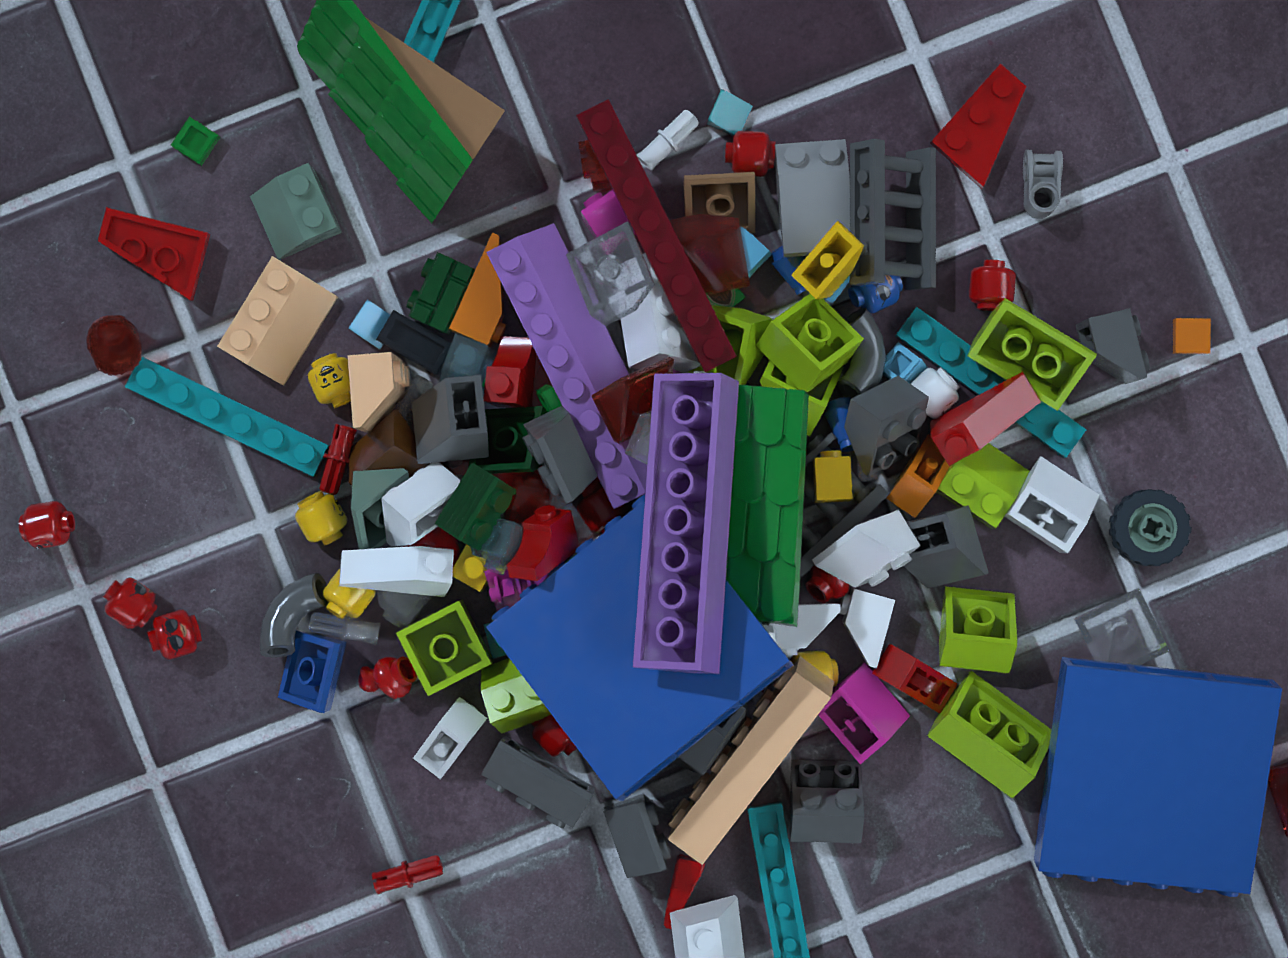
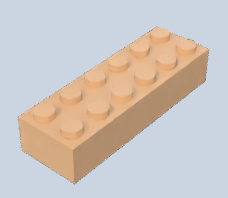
M801 656L792 667L777 678L778 680L774 684L775 689L773 692L767 689L755 705L754 717L750 719L746 716V721L731 741L733 743L732 746L727 745L710 768L712 772L710 774L706 772L698 778L693 786L694 790L689 796L690 801L683 798L672 813L673 817L668 823L672 828L668 840L701 865L704 864L831 699L834 681Z

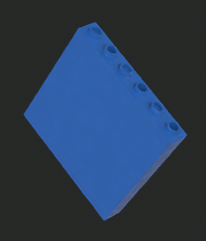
M645 495L638 498L632 504L633 510L623 518L618 516L608 522L604 527L605 532L597 539L593 540L591 538L583 542L575 551L577 555L567 563L563 561L548 573L549 577L539 585L536 583L532 584L522 591L519 595L521 599L512 607L505 606L498 610L491 618L493 622L486 627L613 797L619 801H624L794 665L726 580L719 674L633 668Z
M1062 657L1034 852V862L1038 871L1053 878H1061L1063 874L1077 875L1079 879L1090 882L1098 881V878L1112 879L1114 883L1120 885H1133V882L1147 883L1148 886L1156 889L1179 886L1192 893H1202L1206 889L1215 890L1219 894L1229 897H1237L1239 893L1251 894L1282 688L1271 679Z

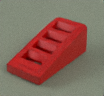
M677 855L664 917L665 928L672 929L670 912L684 909L705 868L706 862L701 865L691 856Z

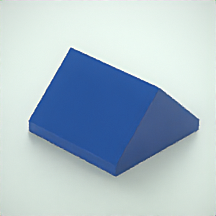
M296 630L295 652L287 656L278 698L319 713L331 710L347 641Z

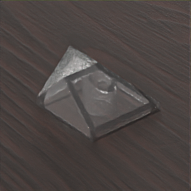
M1139 588L1074 618L1081 637L1095 661L1140 666L1170 651Z

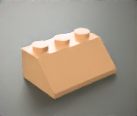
M272 256L217 347L284 386L338 297Z
M392 352L348 355L353 428L365 433L370 432L403 399L405 387H410L409 366H405L403 360Z

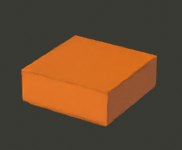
M1173 319V354H1210L1211 319Z

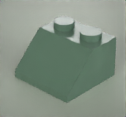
M309 163L275 177L250 196L278 260L342 233L315 169Z

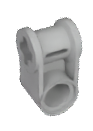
M1025 150L1023 158V204L1025 211L1032 218H1046L1060 203L1063 170L1062 151H1055L1054 154H1035L1032 150ZM1034 194H1045L1049 198L1050 206L1047 208L1039 207L1034 201Z

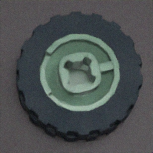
M1159 489L1139 490L1126 495L1121 499L1120 504H1116L1113 509L1115 511L1110 516L1109 536L1112 537V545L1118 549L1119 555L1128 559L1133 564L1161 566L1162 564L1172 562L1175 557H1179L1183 553V548L1190 541L1188 537L1192 528L1189 524L1191 519L1184 509L1186 508L1184 504L1177 501V497L1167 494Z

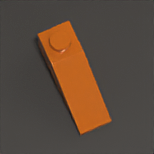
M493 232L449 327L452 332L487 348H491L493 342H500V336H503L507 324L502 323L504 319L503 285L486 253L501 245L499 235Z

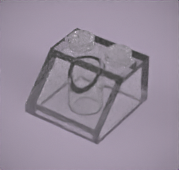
M629 222L623 223L566 254L590 316L605 326L636 311L655 285Z

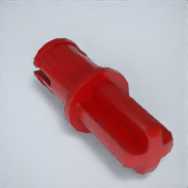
M339 424L334 426L328 454L323 456L327 459L320 484V491L323 493L336 495L339 492L345 466L350 462V451L357 430Z
M435 855L411 863L402 861L400 866L373 872L372 880H376L373 883L375 891L379 895L403 886L413 888L414 883L441 876L443 874V864L440 857Z

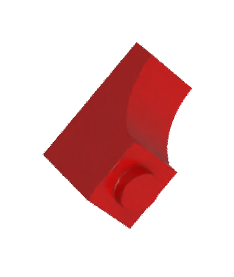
M500 336L496 358L493 364L487 366L484 402L500 408L531 407L537 353L529 338Z
M552 505L542 506L534 511L535 514L522 522L523 536L520 547L513 559L506 565L509 578L538 581L575 553L580 545L571 510L556 509Z
M890 643L880 658L877 668L872 672L873 675L939 714L958 684Z

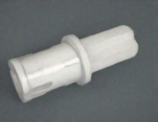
M684 110L663 131L661 129L657 131L658 136L642 152L637 154L638 159L652 172L673 150L675 152L679 150L677 146L698 126L697 118L690 111Z

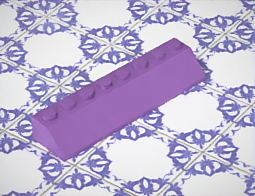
M553 223L517 236L486 252L562 406L569 412L613 508L616 509L646 494L651 416L555 224Z
M723 373L654 374L633 668L719 674L739 381Z

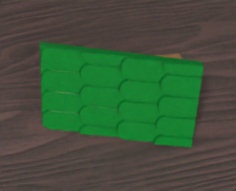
M316 0L308 22L304 26L302 36L297 43L299 55L331 90L328 95L365 135L367 145L398 179L396 185L432 224L505 110L366 18L353 0Z
M739 385L726 580L759 622L797 627L809 394L805 390Z

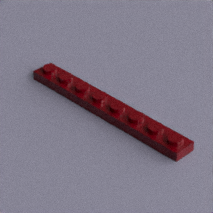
M609 99L577 114L576 118L703 372H707L737 357Z

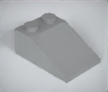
M846 139L775 144L774 167L783 256H808L837 221L850 231V175Z

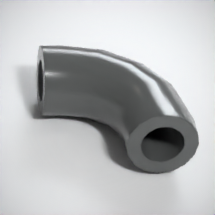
M866 308L858 309L845 319L864 340L851 357L848 370L838 381V388L844 397L854 398L878 386L883 377L886 361L883 335L873 316Z
M319 573L309 574L288 584L271 601L261 626L260 654L262 656L278 658L295 652V633L300 620L307 613L328 605V601L323 596V590L327 584L322 575Z

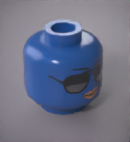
M885 275V283L862 286L851 285V288L848 289V294L855 307L866 308L870 313H876L897 303L900 292L903 290V284L900 276Z

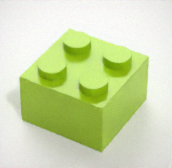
M809 294L772 320L756 344V347L800 390H805L808 393L848 363L864 338L824 299H815Z
M459 600L396 633L428 696L494 662L463 600Z

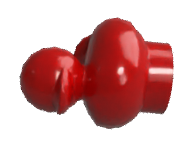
M815 565L810 569L811 578L805 585L809 594L818 602L826 603L830 598L840 599L849 592L850 585Z
M404 656L398 659L383 657L376 662L374 669L368 666H363L360 669L358 684L365 692H375L380 688L387 696L397 699L409 693L412 683L417 679V674L409 658Z

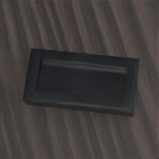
M395 310L391 312L376 338L378 342L435 375L440 371L454 346L452 343Z

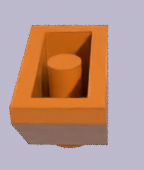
M928 434L924 438L886 499L914 518H916L936 493L950 467L933 442L931 435Z

